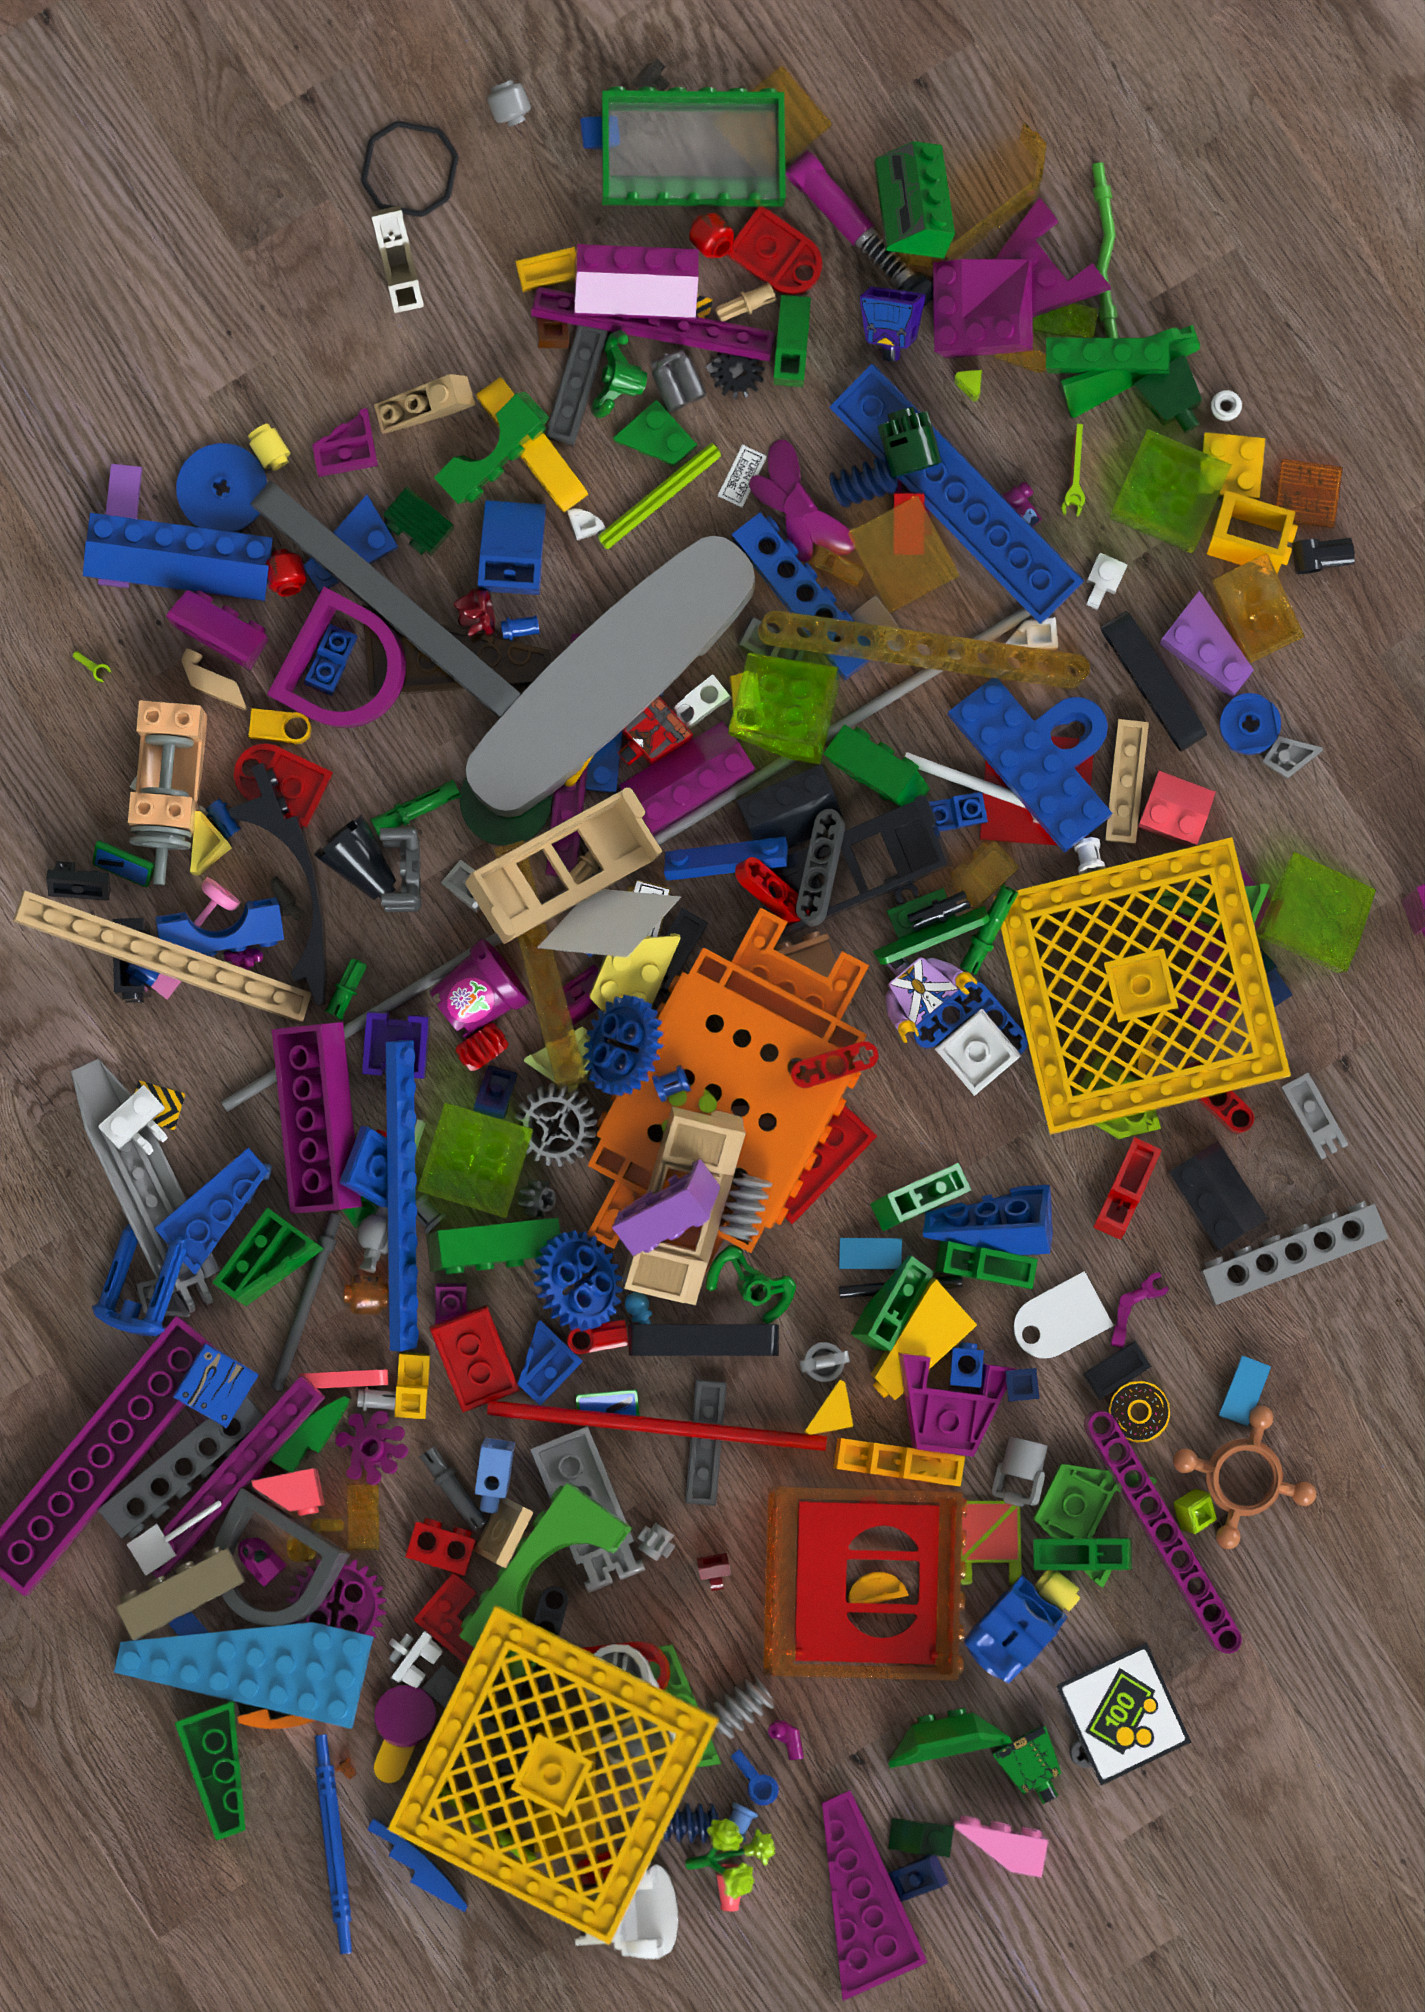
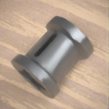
M1080 1739L1075 1741L1071 1746V1760L1079 1767H1092L1090 1761H1086L1083 1758L1077 1759V1756L1080 1754L1078 1748L1082 1746Z

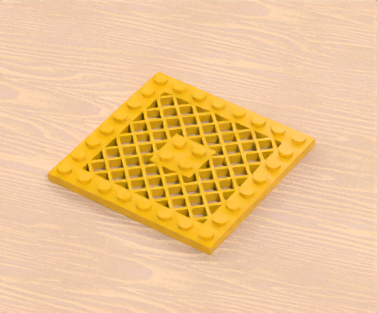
M1233 837L1016 890L1019 894L1001 926V932L1050 1135L1291 1077ZM1210 876L1212 885L1200 878ZM1190 881L1183 893L1171 887V885ZM1195 883L1210 890L1202 904L1188 897ZM1159 889L1153 900L1140 894ZM1166 890L1179 897L1172 911L1158 904ZM1214 894L1219 915L1206 908ZM1130 896L1123 908L1110 901ZM1136 897L1149 905L1141 919L1128 912ZM1184 901L1198 909L1190 923L1176 915ZM1100 903L1093 915L1081 909L1082 907ZM1106 905L1119 912L1112 926L1098 919ZM1154 908L1168 916L1160 930L1146 922ZM1070 911L1063 923L1050 916ZM1076 912L1089 919L1081 934L1068 926ZM1203 912L1217 920L1209 934L1195 926ZM1124 916L1138 923L1130 938L1116 930ZM1040 918L1033 929L1031 920ZM1046 919L1060 927L1052 941L1038 934ZM1172 920L1187 927L1179 941L1165 934ZM1095 923L1108 931L1100 945L1086 937ZM1221 923L1227 945L1213 937ZM1143 927L1156 934L1149 948L1135 941ZM1064 931L1078 938L1070 952L1057 945ZM1191 931L1205 938L1197 952L1183 945ZM1113 934L1127 942L1119 956L1105 949ZM1161 938L1175 945L1168 959L1164 948L1155 950ZM1036 939L1048 945L1041 959ZM1083 942L1097 949L1089 963L1075 956ZM1210 942L1224 949L1216 964L1202 956ZM1131 946L1144 952L1124 958ZM1053 949L1067 957L1059 971L1045 963ZM1180 949L1194 957L1186 971L1172 963ZM1101 953L1113 959V961L1104 963L1106 974L1093 967ZM1228 953L1234 974L1220 967ZM1072 960L1085 967L1077 982L1064 975ZM1199 960L1213 968L1205 982L1191 975ZM1043 968L1055 975L1048 988ZM1169 968L1182 975L1175 989ZM1090 971L1104 979L1096 993L1082 985ZM1217 971L1231 979L1223 993L1209 986ZM1060 979L1074 986L1066 1000L1052 993ZM1187 979L1201 986L1193 1001L1179 993ZM1108 983L1114 1004L1101 997ZM1235 984H1237L1241 1004L1228 997ZM1079 990L1092 997L1085 1011L1071 1004ZM1206 990L1220 998L1212 1012L1198 1004ZM1176 997L1190 1005L1182 1019L1169 1012L1179 1009ZM1050 998L1062 1004L1055 1018ZM1097 1001L1111 1008L1103 1023L1089 1015ZM1224 1001L1239 1009L1230 1023L1216 1015ZM1067 1008L1081 1016L1073 1030L1059 1022ZM1194 1009L1208 1016L1201 1030L1186 1023ZM1115 1013L1119 1024L1128 1022L1121 1034L1108 1027ZM1243 1013L1249 1034L1235 1027ZM1159 1014L1152 1026L1139 1020L1140 1018ZM1164 1016L1178 1023L1170 1038L1156 1030ZM1086 1019L1100 1027L1092 1041L1078 1034ZM1213 1020L1227 1027L1219 1042L1205 1034ZM1134 1023L1148 1031L1140 1045L1126 1037ZM1057 1027L1070 1034L1062 1048ZM1183 1027L1197 1035L1189 1049L1175 1041ZM1104 1031L1118 1038L1110 1053L1096 1045ZM1232 1031L1246 1039L1238 1053L1224 1045ZM1153 1034L1167 1042L1159 1056L1145 1049ZM1074 1038L1088 1045L1080 1060L1066 1052ZM1202 1038L1216 1046L1208 1060L1194 1053ZM1123 1042L1137 1049L1129 1063L1115 1056ZM1251 1042L1253 1053L1243 1055ZM1171 1046L1185 1053L1177 1068L1163 1060ZM1093 1049L1107 1057L1099 1071L1085 1064ZM1220 1049L1233 1056L1232 1058L1213 1062ZM1141 1053L1155 1060L1147 1075L1133 1067ZM1064 1057L1077 1064L1069 1077ZM1190 1057L1204 1064L1183 1069ZM1112 1060L1125 1068L1117 1082L1104 1075ZM1160 1064L1173 1071L1153 1077ZM1081 1068L1096 1075L1087 1090L1073 1082ZM1130 1071L1143 1078L1142 1080L1123 1084ZM1100 1079L1113 1086L1093 1091ZM1071 1086L1083 1094L1073 1096Z
M497 1605L488 1619L387 1830L610 1945L720 1719ZM510 1650L518 1653V1655L506 1658ZM522 1659L527 1675L513 1679L508 1663ZM530 1660L546 1669L533 1672ZM502 1668L506 1682L493 1686ZM549 1673L554 1690L541 1694L536 1677ZM557 1674L574 1683L561 1687ZM529 1680L534 1696L520 1700L515 1684ZM508 1687L513 1703L499 1707L494 1691ZM577 1688L582 1704L568 1708L563 1692ZM585 1688L602 1697L589 1701ZM557 1694L562 1710L548 1715L543 1698ZM487 1697H489L493 1710L479 1714ZM536 1701L541 1717L527 1722L522 1705ZM605 1702L610 1718L596 1722L591 1706ZM613 1703L629 1710V1712L617 1715ZM515 1708L520 1724L506 1728L501 1712ZM585 1709L590 1725L575 1729L570 1713ZM495 1715L500 1731L486 1735L481 1719ZM564 1715L569 1732L555 1736L550 1720ZM633 1716L638 1732L624 1737L619 1720ZM641 1717L658 1726L645 1730ZM543 1722L547 1735L539 1732L535 1740H533L529 1727ZM612 1723L618 1739L603 1743L598 1727ZM475 1724L479 1738L466 1742ZM522 1729L528 1745L514 1749L509 1733ZM592 1730L597 1746L583 1750L578 1734ZM661 1730L666 1747L652 1751L647 1735ZM669 1731L676 1734L673 1743ZM502 1736L507 1752L493 1756L488 1740ZM571 1737L575 1749L559 1742V1740ZM640 1737L645 1753L631 1758L626 1742ZM481 1743L486 1759L473 1763L468 1747ZM620 1744L625 1760L610 1764L606 1748ZM529 1750L520 1769L516 1754ZM599 1751L604 1767L590 1771L595 1760L586 1755ZM462 1752L466 1765L453 1769ZM668 1752L658 1770L654 1756ZM509 1757L514 1773L500 1777L495 1761ZM648 1759L652 1775L638 1779L633 1763ZM489 1764L494 1780L480 1784L475 1768ZM627 1765L632 1781L617 1785L613 1769ZM468 1770L473 1787L459 1791L454 1775ZM606 1772L611 1788L597 1792L592 1776ZM516 1778L511 1790L519 1793V1795L507 1798L502 1782ZM448 1780L452 1793L439 1797ZM654 1780L645 1798L640 1784ZM586 1781L590 1795L577 1799ZM496 1785L501 1801L487 1805L482 1789ZM634 1786L639 1802L625 1807L620 1791ZM475 1792L480 1808L466 1812L461 1796ZM613 1793L618 1809L604 1814L599 1798ZM455 1799L459 1814L446 1818L441 1802ZM523 1799L528 1815L514 1819L510 1803ZM531 1800L548 1809L535 1813ZM592 1800L598 1816L583 1820L578 1804ZM503 1806L508 1822L494 1826L489 1810ZM434 1807H435V1810H436V1813H437L438 1818L435 1817V1816H433V1815H431V1813H432ZM641 1808L631 1826L627 1812ZM573 1809L577 1823L563 1827L559 1814L567 1818ZM482 1813L487 1829L474 1833L468 1817ZM551 1814L556 1830L542 1834L537 1818ZM621 1815L625 1830L611 1835L606 1819ZM462 1820L465 1832L449 1823ZM530 1820L535 1836L522 1840L517 1824ZM600 1821L605 1837L591 1841L586 1825ZM510 1827L515 1843L501 1847L496 1831ZM579 1828L584 1844L570 1848L565 1832ZM489 1834L493 1846L478 1839V1837ZM558 1835L563 1851L549 1855L544 1839ZM627 1836L618 1854L614 1840ZM538 1841L543 1857L529 1861L524 1846ZM607 1842L612 1858L598 1862L593 1847ZM517 1848L521 1861L505 1852ZM586 1849L591 1865L577 1869L572 1853ZM566 1856L571 1872L557 1876L552 1860ZM545 1863L549 1875L532 1866ZM613 1864L604 1882L600 1868ZM593 1870L598 1886L584 1890L579 1875ZM573 1877L576 1889L566 1885L561 1880ZM600 1892L596 1900L588 1896Z

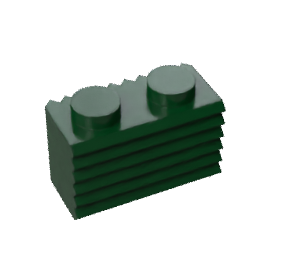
M407 486L383 514L387 520L385 526L397 536L403 533L411 540L408 545L421 556L426 552L432 557L455 529L450 521Z

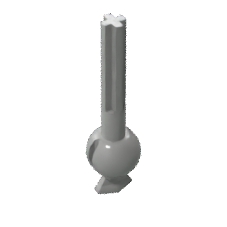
M416 1119L415 1123L416 1148H418L426 1124L419 1119ZM378 1206L376 1215H370L361 1222L357 1234L359 1244L365 1249L363 1255L365 1259L359 1269L373 1274L376 1271V1262H378L380 1255L388 1254V1208Z

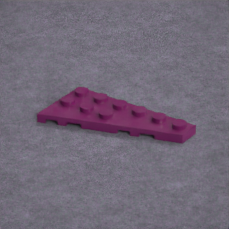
M851 1790L822 1802L842 2001L928 1963Z

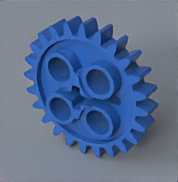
M623 995V998L614 997V1003L606 1002V1011L598 1010L599 1020H591L594 1029L593 1031L586 1032L591 1039L589 1042L584 1043V1047L589 1048V1052L583 1056V1059L590 1061L585 1067L586 1071L592 1072L589 1080L595 1081V1087L602 1089V1092L623 1096L624 1093L632 1094L633 1088L641 1089L640 1080L649 1081L647 1072H655L656 1070L652 1063L654 1060H660L661 1058L656 1054V1051L663 1047V1044L658 1043V1038L663 1036L664 1032L657 1030L662 1023V1020L655 1019L658 1011L651 1009L652 1004L645 1002V999ZM611 1038L639 1048V1052L636 1053L626 1048L608 1043L607 1040Z
M576 1230L568 1233L564 1232L547 1240V1246L540 1248L542 1256L535 1259L541 1267L533 1270L536 1275L540 1276V1280L534 1282V1285L542 1288L537 1297H545L546 1299L543 1309L551 1307L553 1309L551 1318L560 1316V1325L569 1324L570 1330L577 1328L580 1331L594 1329L610 1321L609 1316L617 1312L614 1306L621 1303L615 1294L623 1292V1289L616 1285V1282L621 1280L622 1276L615 1275L614 1270L619 1265L610 1263L613 1253L605 1255V1244L596 1245V1236L587 1238L585 1231L577 1234ZM594 1267V1271L591 1274L582 1278V1274L589 1272ZM574 1284L573 1288L568 1289L564 1292V1294H562V1291L567 1286Z

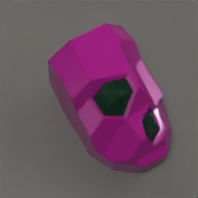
M257 1537L247 1538L238 1545V1556L241 1562L264 1587L288 1566L276 1551L262 1539Z

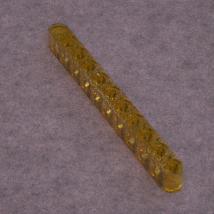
M783 611L767 613L757 630L760 640L770 646L1068 689L1078 687L1090 672L1088 660L1079 654ZM766 624H777L780 628V633L774 634L770 632ZM804 627L808 629L811 637H801L797 632V628ZM827 632H836L840 636L841 641H831L827 636ZM857 637H867L870 640L871 646H862L859 644ZM894 640L898 642L901 650L894 651L890 649L887 641ZM917 645H926L930 649L931 654H921ZM947 650H957L961 659H952L948 655ZM984 653L989 656L990 664H984L979 661L977 654ZM1007 658H1016L1020 663V668L1011 667ZM1037 662H1045L1049 666L1050 672H1042L1038 668ZM1067 666L1076 667L1080 677L1070 675Z

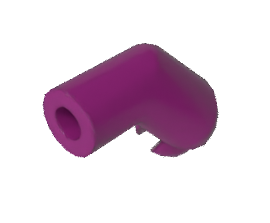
M776 1720L768 1727V1734L772 1739H777L786 1744L789 1761L803 1759L804 1755L799 1730L784 1720Z

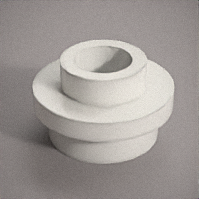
M1229 390L1218 392L1211 402L1212 413L1222 421L1235 419L1242 408L1239 396ZM1224 401L1229 402L1232 409L1229 411L1222 410L1221 403Z

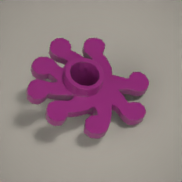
M377 1411L371 1417L366 1427L362 1415L358 1413L352 1414L348 1419V1423L350 1426L355 1427L356 1437L345 1432H341L336 1436L335 1443L338 1447L344 1448L350 1445L354 1448L351 1454V1466L346 1471V1476L349 1479L356 1480L361 1477L363 1471L361 1462L363 1460V1466L368 1473L366 1476L367 1483L373 1486L377 1485L382 1477L377 1468L381 1467L386 1474H394L398 1469L397 1462L392 1460L393 1456L403 1459L408 1454L409 1450L406 1445L401 1443L395 1446L385 1442L387 1439L396 1442L401 1441L405 1435L403 1427L396 1425L391 1430L377 1429L378 1425L387 1424L389 1416L386 1412Z

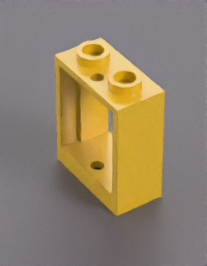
M1225 491L1207 555L1277 576L1281 564L1287 566L1292 548L1287 547L1288 542L1293 543L1298 525L1293 524L1296 512ZM1231 517L1280 531L1281 535L1277 549L1227 534Z

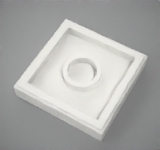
M983 1009L979 1010L935 1048L974 1096L1022 1056Z

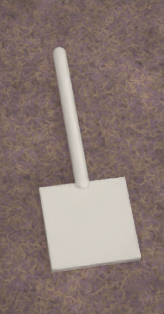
M216 1501L167 1536H164L158 1524H156L128 1543L129 1550L146 1576L177 1556L169 1541L222 1505L221 1501Z

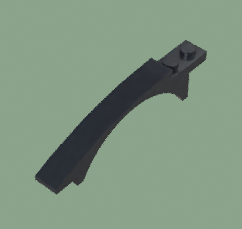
M261 763L251 768L262 796L232 807L228 811L231 818L258 825L279 838L295 855L305 872L313 901L312 928L306 949L291 974L293 980L297 982L307 979L316 1005L321 1006L326 1004L327 957L325 919L316 868L300 817L294 816L287 819L286 814L290 813L284 796L279 797L275 786L279 785L273 767L268 769L266 764Z

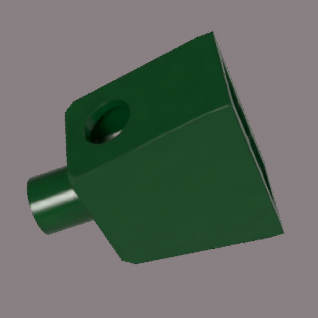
M1184 354L1170 362V374H1149L1134 383L1132 388L1134 394L1161 425L1165 426L1177 420L1184 434L1200 425L1192 410L1201 404L1202 397Z

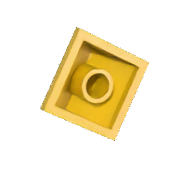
M842 1380L838 1381L804 1431L806 1434L814 1435L853 1427L845 1382Z

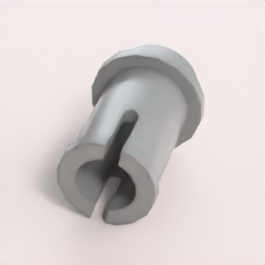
M365 1386V1389H359L357 1407H363V1411H366V1408L394 1411L396 1391L369 1390L368 1386Z

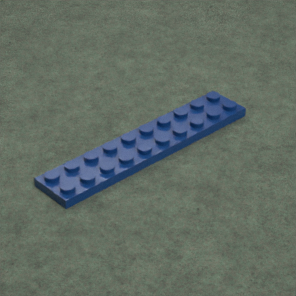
M871 364L829 407L884 464L885 451L877 426L889 422L887 414L914 407L915 413H921L874 364ZM931 423L942 463L913 473L897 476L898 479L911 492L925 493L924 505L1034 619L1039 624H1042L1085 580Z

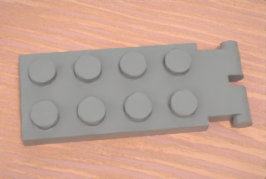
M588 1426L530 1449L550 1499L559 1486L562 1485L564 1487L566 1483L573 1484L627 1524ZM631 1532L628 1533L615 1553L607 1552L593 1544L569 1546L576 1565L580 1563L584 1565L589 1580L584 1582L588 1593L613 1584L609 1572L616 1569L620 1580L645 1571L642 1560L635 1561L629 1543L634 1542Z

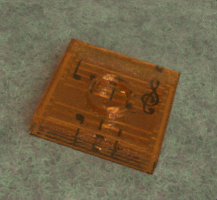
M1283 458L1275 506L1295 511L1293 523L1334 528L1343 467Z

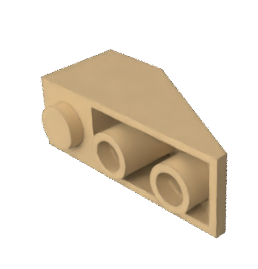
M448 374L374 404L381 432L385 434L452 415L474 406L475 401L468 377Z

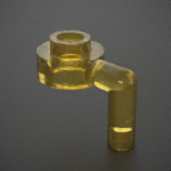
M317 1518L309 1527L318 1533L321 1531L341 1532L344 1528V1522L341 1519ZM289 1536L286 1550L292 1561L309 1562L315 1557V1550L294 1536Z

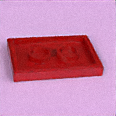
M487 1305L429 1326L462 1413L487 1404L488 1400L495 1401L520 1391Z

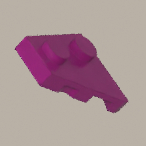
M367 408L361 409L358 412V416L346 424H340L329 436L322 437L312 445L318 477L378 466Z

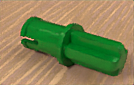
M354 958L350 959L339 984L335 983L337 988L325 1012L331 1015L334 1014L335 1017L341 1020L343 1019V1015L353 995L357 996L358 994L355 991L367 968L365 963Z

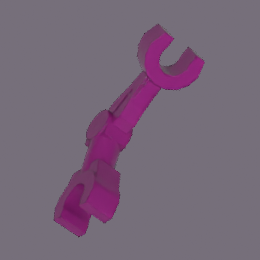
M1160 1272L1152 1273L1140 1285V1288L1120 1297L1117 1309L1118 1318L1114 1327L1111 1346L1123 1348L1127 1332V1320L1133 1305L1145 1298L1150 1300L1163 1297L1169 1291L1167 1286L1161 1290H1156L1152 1285L1153 1281L1161 1278Z

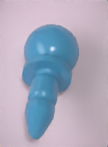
M639 1292L630 1293L625 1299V1309L629 1314L633 1315L632 1322L639 1321L638 1324H651L648 1317L652 1315V1311L648 1310L649 1300L647 1296Z

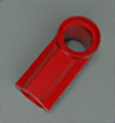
M625 1319L606 1322L597 1328L583 1331L590 1338L589 1346L583 1350L575 1348L572 1343V1337L576 1332L580 1331L579 1328L570 1331L567 1337L569 1348L576 1354L628 1346Z

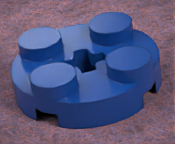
M1245 693L1234 697L1224 707L1219 719V731L1223 741L1232 751L1243 755H1256L1266 751L1275 743L1281 730V717L1277 707L1256 693ZM1247 716H1251L1252 721H1258V726L1254 727V732H1248L1247 728L1242 727L1241 723L1246 721Z

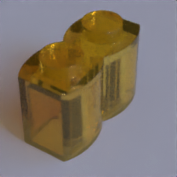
M995 840L990 845L983 842L972 853L975 859L966 866L962 862L950 874L953 880L949 883V886L956 893L962 890L965 891L967 898L963 900H969L972 910L981 906L1020 867Z

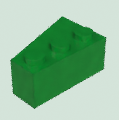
M844 724L823 753L828 761L859 784H864L879 794L878 797L885 802L889 800L899 807L915 801L914 798L919 795L926 796L930 790V787L917 771L919 766L907 757L900 760L893 755L895 751L881 741L878 745L870 741L871 736L858 726L853 730Z
M267 1208L212 1283L236 1301L247 1306L324 1250V1248Z

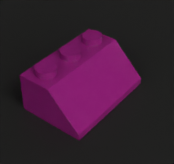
M187 590L167 613L166 617L170 624L251 671L269 641L267 635L264 634L266 629L252 620L248 624L239 620V613L226 605H223L222 609L211 603L213 598L200 590H197L195 594Z

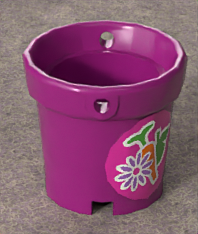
M480 939L470 948V955L429 990L431 997L439 993L441 1001L436 1005L455 1030L458 1032L463 1027L466 1028L462 1036L465 1039L511 1009L519 1010L531 1002L529 994L517 975L486 939Z

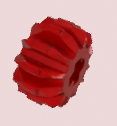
M489 1023L458 1044L455 1051L459 1056L458 1059L469 1071H476L507 1049L509 1043L502 1030L495 1023Z

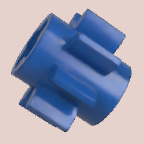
M129 962L124 967V972L129 974L127 977L128 983L133 986H143L145 983L151 987L160 974Z

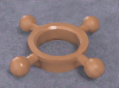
M1263 1405L1254 1407L1249 1413V1422L1252 1425L1249 1439H1234L1223 1444L1213 1453L1209 1461L1197 1458L1192 1450L1186 1448L1178 1450L1173 1457L1174 1467L1181 1473H1190L1193 1470L1206 1473V1486L1211 1494V1498L1220 1508L1229 1512L1225 1525L1220 1527L1216 1533V1541L1223 1549H1233L1239 1544L1241 1535L1237 1527L1240 1516H1251L1263 1512L1275 1502L1279 1494L1291 1496L1294 1502L1300 1506H1308L1316 1499V1489L1311 1483L1303 1481L1294 1485L1283 1482V1471L1278 1457L1268 1446L1261 1443L1264 1430L1272 1425L1274 1419L1272 1411ZM1244 1450L1254 1451L1262 1455L1267 1460L1272 1472V1482L1267 1494L1258 1502L1249 1505H1239L1231 1502L1222 1493L1219 1485V1472L1224 1461L1230 1455Z

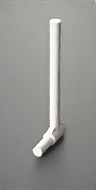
M906 752L905 757L916 763L921 771L1026 808L1010 789Z

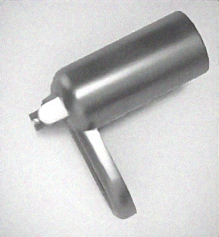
M683 349L670 355L668 353L663 354V358L650 363L653 368L652 377L668 412L676 411L688 403L696 402L707 395L691 358L685 356Z

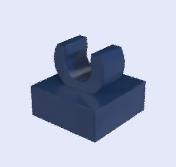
M1037 1368L1005 1371L1008 1402L1040 1399Z

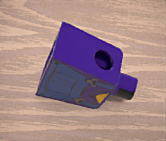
M871 286L860 296L866 341L870 344L882 345L883 360H900V348H908L916 340L925 302V294Z

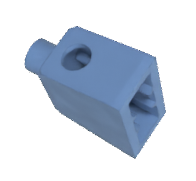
M485 1437L480 1451L475 1494L482 1495L480 1511L498 1513L500 1498H506L516 1442ZM489 1476L498 1478V1483L490 1482L488 1480Z

